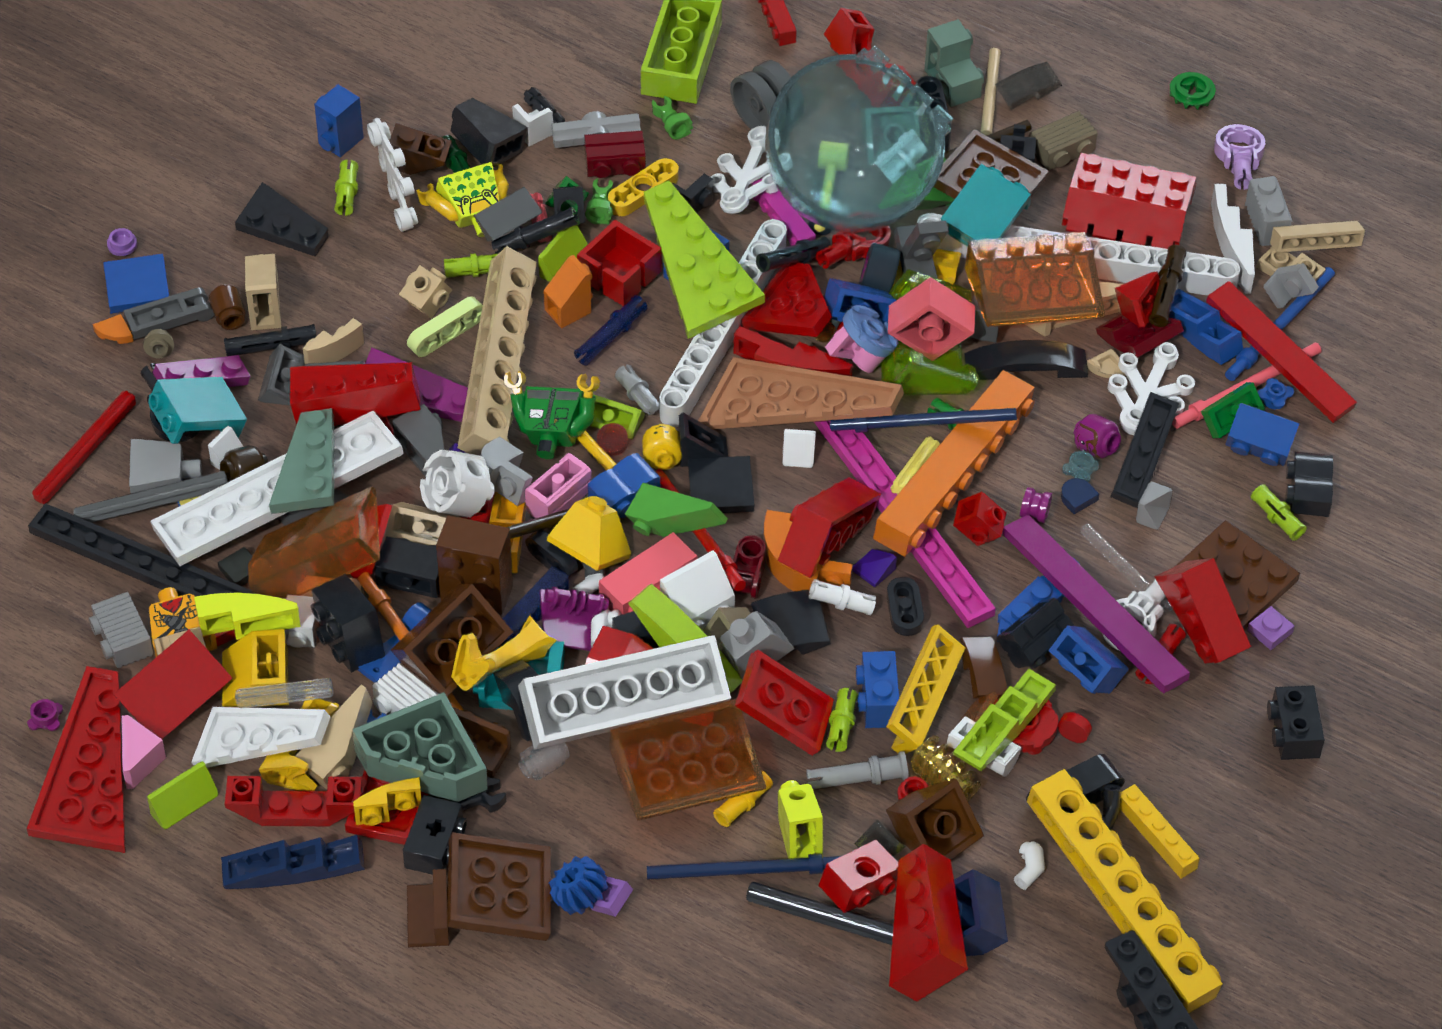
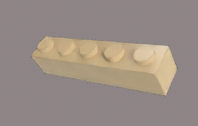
M1358 221L1273 227L1270 244L1277 253L1362 246L1365 229Z

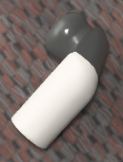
M583 563L585 580L572 589L576 590L577 595L580 591H585L586 596L594 593L599 589V580L605 577V568L596 571Z

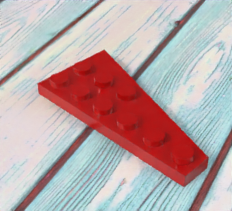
M86 666L27 826L28 836L126 853L121 704L114 696V693L120 689L118 671Z

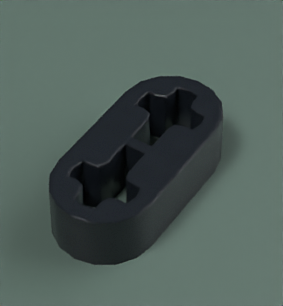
M536 531L526 538L525 543L529 552L559 578L565 580L578 570L576 559L548 542L547 537L549 534L545 531Z

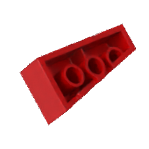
M412 362L290 367V405L296 425L301 412L332 408L334 415V426L347 424L371 411H374L380 418L420 410V391Z
M848 477L839 483H835L827 490H822L818 495L810 497L802 504H797L790 515L789 520L792 524L777 561L811 578L816 573L818 564L824 566L829 561L830 555L828 554L833 550L839 551L842 549L849 537L853 538L871 521L881 493Z
M922 844L898 861L889 987L916 1002L968 970L951 860L925 844Z

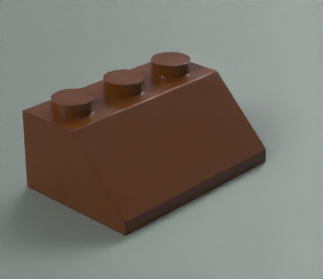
M472 583L458 584L391 651L404 666L437 693L441 694L444 692L448 696L458 686L451 675L461 637L473 633L477 638L478 648L483 656L493 652L513 631Z

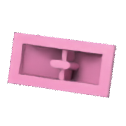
M129 715L122 716V759L126 789H134L166 759L163 740Z

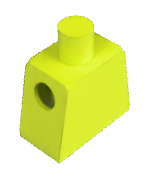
M794 780L783 783L780 790H778V819L788 859L808 858V854H822L823 857V816L812 786L809 784L800 785ZM797 824H803L806 827L804 834H799Z

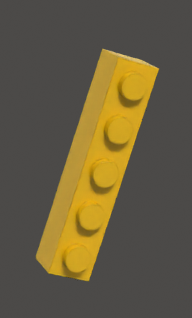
M1135 784L1121 792L1120 810L1179 878L1182 879L1198 868L1200 858Z

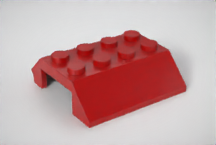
M1080 153L1069 187L1062 225L1067 226L1066 231L1087 235L1089 225H1094L1092 237L1116 241L1118 231H1122L1121 242L1146 245L1147 237L1153 238L1152 247L1168 249L1171 245H1180L1189 204L1191 205L1197 179L1195 176L1182 172H1171L1153 166H1142L1124 160H1114L1095 154Z

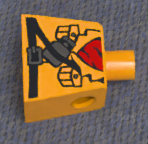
M168 587L158 593L160 602L149 606L155 658L158 655L154 639L200 627L194 595L178 596L175 588ZM215 634L203 636L208 651L217 649Z

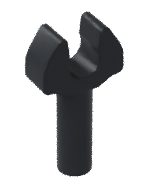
M487 777V790L456 803L462 804V811L481 805L492 813L498 811L506 803V793L489 796L488 793L499 790L501 786L500 779Z

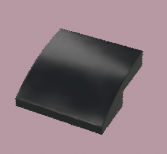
M810 590L782 593L752 602L753 612L758 611L779 626L794 647L792 651L798 649L801 655H805L831 645L821 601L809 599Z

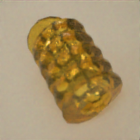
M937 735L928 738L915 750L911 758L912 770L920 774L923 780L929 782V786L955 778L958 780L967 801L972 799L981 786L979 781L972 783L976 775L975 771L968 770L964 773L967 764L964 761L956 763L958 757L953 755V752L947 755L949 750L947 744L938 746L940 738Z

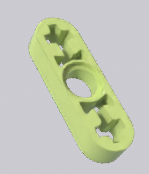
M475 297L465 298L415 329L407 340V346L418 357L427 356L478 324L483 305Z

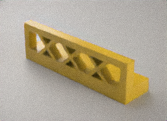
M938 624L931 627L886 726L897 735L891 747L897 753L904 751L906 754L921 748L966 648ZM937 639H939V640H940L941 642H943L945 645H943V646L937 648V647H936V641H937ZM927 663H930L929 666H928V668H927V670H926V672H925V669H924L925 665H926ZM918 688V690H917V692H916V694H915V697H914V696H913L914 689ZM907 713L906 716H905V719H904V721H903V723H902V725H901L899 722H900V720H901L903 714Z

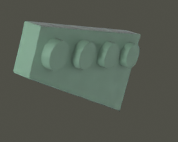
M332 408L301 412L269 503L271 514L334 505V415Z

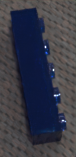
M552 566L502 618L513 633L498 646L499 648L520 633L529 616L535 622L542 619L540 590L551 589L553 586L558 587V589L568 590V575Z

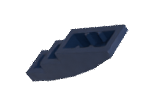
M358 835L325 843L319 837L291 846L285 840L221 857L223 887L225 889L264 888L299 884L365 870L363 844Z

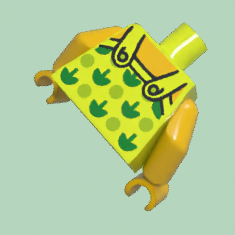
M489 162L438 178L436 191L431 183L427 185L428 191L421 192L419 189L416 191L421 205H430L449 221H455L459 228L474 225L477 236L485 237L473 215L505 198L509 184L503 174V165H498V170H493L492 163Z

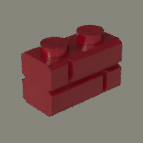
M643 131L584 135L587 177L606 178L610 175L623 174L634 176L646 168Z

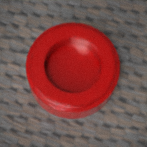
M1074 712L1064 713L1057 727L1063 737L1075 743H1084L1092 731L1090 722L1084 716Z

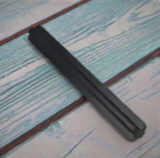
M751 882L748 887L746 899L749 902L892 945L894 924L851 911L843 913L838 907L760 883Z

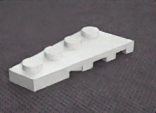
M212 707L191 763L196 765L203 761L208 768L321 745L330 715L326 710Z

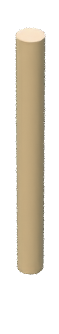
M991 48L989 50L981 133L986 136L992 134L1001 54L998 48Z

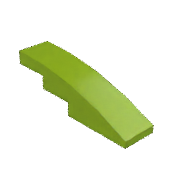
M653 584L645 587L628 602L659 647L708 637L698 625ZM719 650L728 688L731 693L742 683V679Z
M1028 668L1014 687L1009 686L995 705L992 703L989 705L953 751V755L982 771L1000 755L1037 715L1056 691V684Z

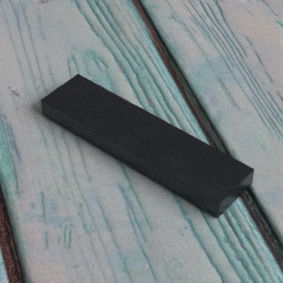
M1150 392L1112 490L1111 498L1138 508L1139 501L1151 481L1179 403Z

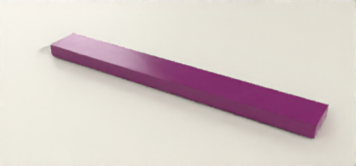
M1029 514L1003 527L1002 534L1163 694L1189 680L1190 672Z

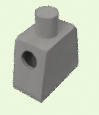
M131 439L130 493L202 476L201 459L184 460L181 444Z
M758 611L752 612L744 619L733 621L730 629L721 635L719 639L727 660L742 680L750 654L756 650H760L775 661H778L794 649L779 626Z

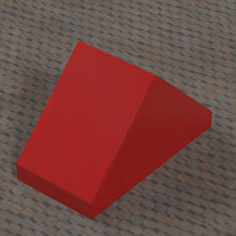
M1158 271L1148 273L1114 288L1121 314L1138 327H1145L1150 320L1149 316L1152 312L1160 282Z

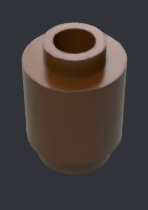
M232 285L216 287L210 293L209 301L217 323L225 330H234L241 327L245 321L246 312L238 289Z

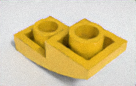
M419 777L383 785L353 801L356 825L365 824L372 826L381 822H390L389 810L398 809L406 811L419 807L421 802Z

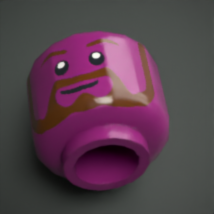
M1098 414L1087 415L1078 421L1074 428L1076 447L1097 459L1112 455L1120 445L1121 436L1117 424Z

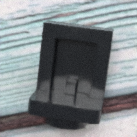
M705 173L686 190L672 183L696 213L703 207H708L714 198L713 178Z

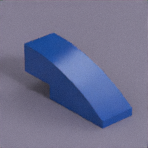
M1181 289L1176 290L1169 318L1181 321L1184 331L1180 334L1220 365L1237 356L1243 350L1241 331L1221 321L1219 310Z

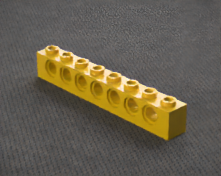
M1063 769L1032 786L1027 799L1029 806L1121 933L1125 934L1132 930L1136 932L1187 1012L1190 1013L1215 999L1223 984L1219 972L1213 965H1209L1201 955L1198 943L1192 937H1188L1181 928V923L1176 913L1167 909L1161 900V895L1156 886L1148 883L1137 860L1132 856L1129 857L1123 849L1118 834L1114 830H1109L1102 820L1098 807L1093 803L1090 804L1084 796L1079 781L1074 777L1071 778L1068 772ZM1061 807H1068L1072 809L1074 812H1065L1064 810H1062ZM1087 833L1091 835L1093 839H1085L1080 834ZM1100 860H1108L1113 866H1106ZM1119 887H1128L1132 893L1123 892ZM1139 913L1148 914L1152 920L1143 919ZM1159 940H1165L1172 945V947L1162 946L1159 943ZM1179 968H1187L1191 971L1192 975L1183 974Z

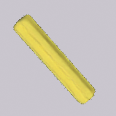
M932 437L924 439L893 481L891 486L892 493L899 494L940 445L938 440H934Z

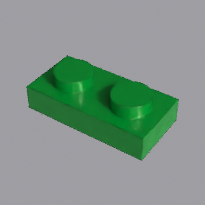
M1246 382L1201 410L1212 438H1221L1230 432L1240 403L1263 411L1265 410L1253 382Z

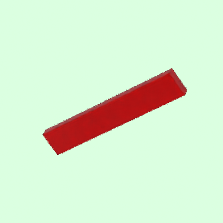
M1230 281L1207 296L1206 302L1219 310L1220 316L1232 327L1241 331L1242 337L1332 423L1355 407L1357 402Z

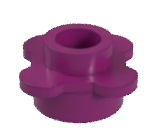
M41 699L33 703L30 707L31 719L27 721L29 729L57 730L60 727L58 719L59 715L63 712L62 705L48 699Z

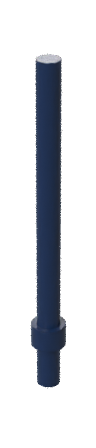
M1017 408L830 420L831 431L855 430L856 433L869 432V429L1013 421L1017 420Z
M808 854V858L647 866V880L809 871V875L823 874L826 864L841 856L822 857V854Z

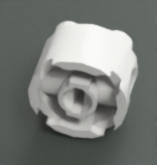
M439 450L432 454L425 463L423 471H427L426 479H421L420 490L422 500L426 507L432 511L471 517L478 513L485 502L494 495V485L490 482L489 468L483 456Z

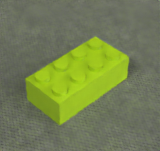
M663 0L641 67V95L659 98L666 96L671 100L697 104L722 25V0Z

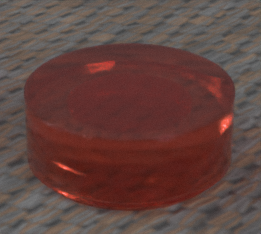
M609 423L598 431L597 443L609 456L623 453L628 446L629 439L623 426Z

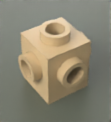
M419 265L417 270L408 276L406 285L399 295L410 305L432 319L438 309L446 304L452 289L444 282L447 277L433 267L428 271Z

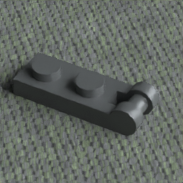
M194 288L123 310L125 320L134 340L147 336L150 331L155 329L167 330L196 320L205 322L214 316L211 304L207 303L208 297L203 288Z

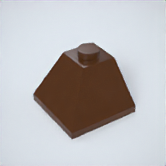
M955 778L911 792L886 809L899 839L911 851L925 844L951 860L984 836L962 788Z

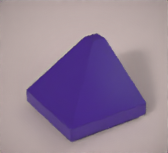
M871 549L853 565L852 571L873 587H876L896 569L897 557L891 553Z

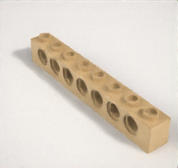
M508 246L490 261L457 447L468 454L481 455L482 448L498 437L509 442L507 438L508 430L513 421L510 394L513 393V389L505 384L504 376L507 372H510L511 380L516 385L519 378L518 371H521V367H519L520 359L525 350L523 341L529 326L527 317L533 303L531 293L537 279L535 275L537 262Z

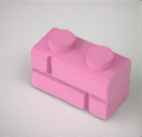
M571 453L565 455L559 460V463L552 466L525 489L526 511L534 518L571 508L576 501H579L588 493V483L591 481V469L589 466Z

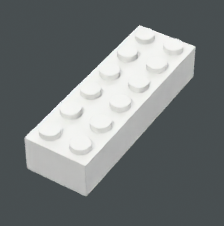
M715 635L525 678L518 685L534 750L722 706L731 699Z

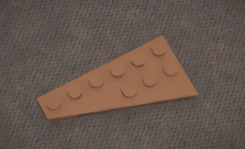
M733 357L698 421L711 429L892 416L904 392L900 384Z

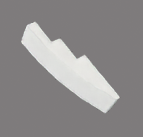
M1214 184L1211 207L1220 249L1224 258L1233 259L1239 264L1238 284L1245 294H1251L1255 275L1252 229H1240L1239 207L1227 206L1226 184Z

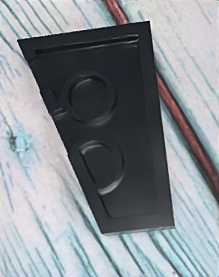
M263 182L235 221L236 230L312 256L317 255L329 237L327 227Z

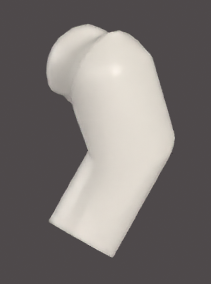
M605 610L592 618L591 647L602 626L612 628V618L622 615L619 610Z
M1035 841L1024 842L1019 849V853L1023 854L1021 857L1025 860L1026 866L1014 877V881L1023 890H1026L1045 870L1043 848Z

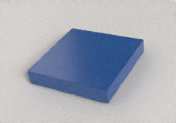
M163 254L103 262L110 314L123 312V310L169 296Z

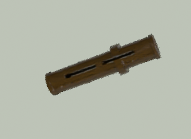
M1179 245L1168 247L1165 264L1159 271L1160 282L1152 312L1149 316V322L1157 327H1164L1168 324L1177 284L1182 281L1183 271L1181 269L1186 257V250Z

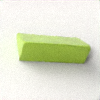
M575 225L560 231L538 256L539 277L550 282L568 257L574 255L577 258V254L588 245L578 226Z
M594 395L596 397L594 421L590 426L633 440L646 413L640 409Z
M203 761L199 762L147 796L150 814L163 829H168L216 798L218 790L206 764Z

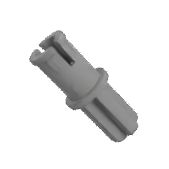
M627 364L626 369L624 365L618 368L615 378L626 389L627 397L632 401H636L640 408L648 415H653L655 411L659 410L660 403L649 391V384L638 377L631 365Z

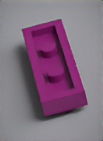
M239 355L155 364L153 370L156 380L223 377L228 387L248 385L251 377Z

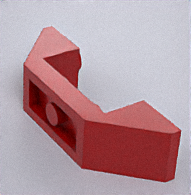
M227 776L225 808L261 826L329 827L354 813L353 801L361 797L362 777H328L327 791H263L261 776Z

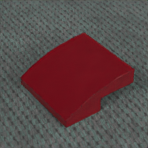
M1122 314L1095 328L1097 334L1108 344L1123 353H1133L1137 358L1184 331L1181 321L1168 318V324L1164 327L1154 326L1150 322L1145 327H1138Z

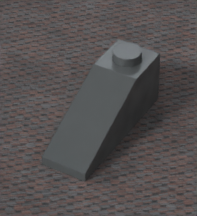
M423 404L420 406V410L407 412L392 421L394 437L402 445L403 451L426 477L427 471H423L425 463L432 454L439 450H444L442 437L443 423L440 417L435 412L431 413Z

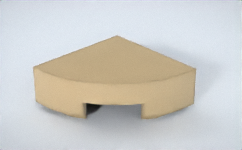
M1113 349L1087 360L1088 369L1098 376L1110 378L1112 376L1110 374L1126 376L1118 367L1120 357Z

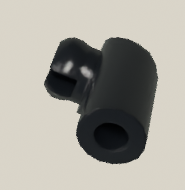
M1115 784L1104 786L1102 820L1109 830H1113L1120 811L1121 787Z

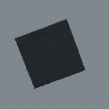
M750 456L688 459L691 497L714 503L722 513L754 512L755 504Z

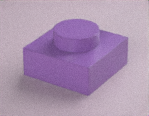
M1270 606L1249 623L1247 631L1272 650L1293 633L1294 625Z
M608 877L606 883L609 888L601 893L603 900H597L594 903V909L591 908V910L616 917L633 891V888L627 881Z

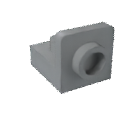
M1304 263L1278 268L1264 284V289L1277 308H1283L1291 298L1311 295L1319 287Z

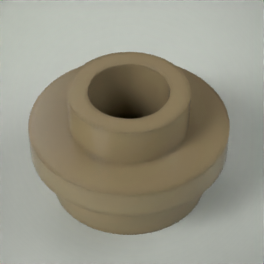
M155 329L150 331L144 338L143 348L146 354L153 358H164L172 353L174 340L167 331Z

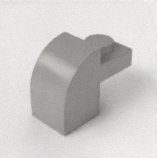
M498 437L482 448L480 456L484 457L489 468L490 482L494 485V491L519 506L526 501L525 489L530 486L533 477L519 468L524 452L503 438Z

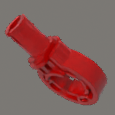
M859 214L851 216L842 223L841 231L832 236V245L816 253V260L820 266L823 265V268L827 269L842 259L854 262L859 258H866L872 243L889 247L891 229L884 220L873 215ZM863 228V232L872 233L876 239L866 240V237H861L856 233H859L860 229Z

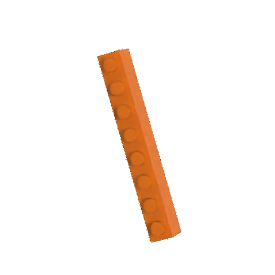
M1003 370L970 410L1017 408V420L957 424L877 518L873 539L904 557L907 556L913 547L919 548L926 536L927 530L929 528L934 529L942 517V512L953 507L958 493L961 490L966 491L975 472L983 471L992 452L996 454L1002 447L1005 436L1007 434L1012 435L1015 432L1022 416L1027 417L1035 404V401L1032 400L1035 387Z

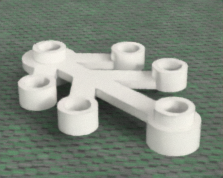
M375 118L372 123L367 124V131L374 147L378 146L379 163L383 172H387V186L392 200L398 199L400 208L394 209V216L399 230L403 232L413 229V225L418 224L414 208H408L404 198L414 194L415 190L411 178H403L397 168L406 164L401 148L393 149L388 140L391 139V134L387 123L381 122L379 118Z
M757 126L749 131L747 137L752 148L743 169L737 165L731 153L722 154L717 159L720 170L724 173L728 172L736 181L735 187H729L723 174L717 173L711 176L713 178V192L720 193V206L725 213H740L748 206L749 200L764 191L770 194L775 193L781 188L778 176L768 173L772 171L782 173L789 169L790 163L785 154H776L771 160L757 167L762 153L768 151L773 142L770 129L766 126ZM763 177L761 182L748 188L749 184Z
M1164 342L1155 348L1152 359L1154 366L1146 383L1136 368L1138 358L1129 352L1123 353L1120 356L1118 367L1127 376L1138 399L1134 405L1126 392L1127 379L1121 374H1114L1110 377L1108 390L1115 395L1122 408L1119 421L1122 429L1128 434L1134 435L1150 392L1179 403L1175 416L1182 413L1185 406L1183 399L1177 397V395L1187 396L1193 392L1195 380L1189 375H1180L1176 383L1158 387L1165 371L1174 368L1177 363L1179 353L1172 343ZM1113 383H1119L1122 386H1116Z

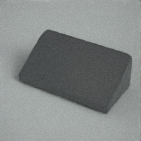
M522 187L473 216L486 240L494 241L540 215L542 211L527 189Z
M279 344L269 357L258 401L290 405V367L304 366V355Z

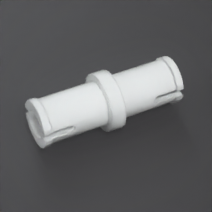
M814 579L809 591V599L833 604L839 610L847 608L871 615L876 604L875 595L851 590L850 586L845 584L836 586Z

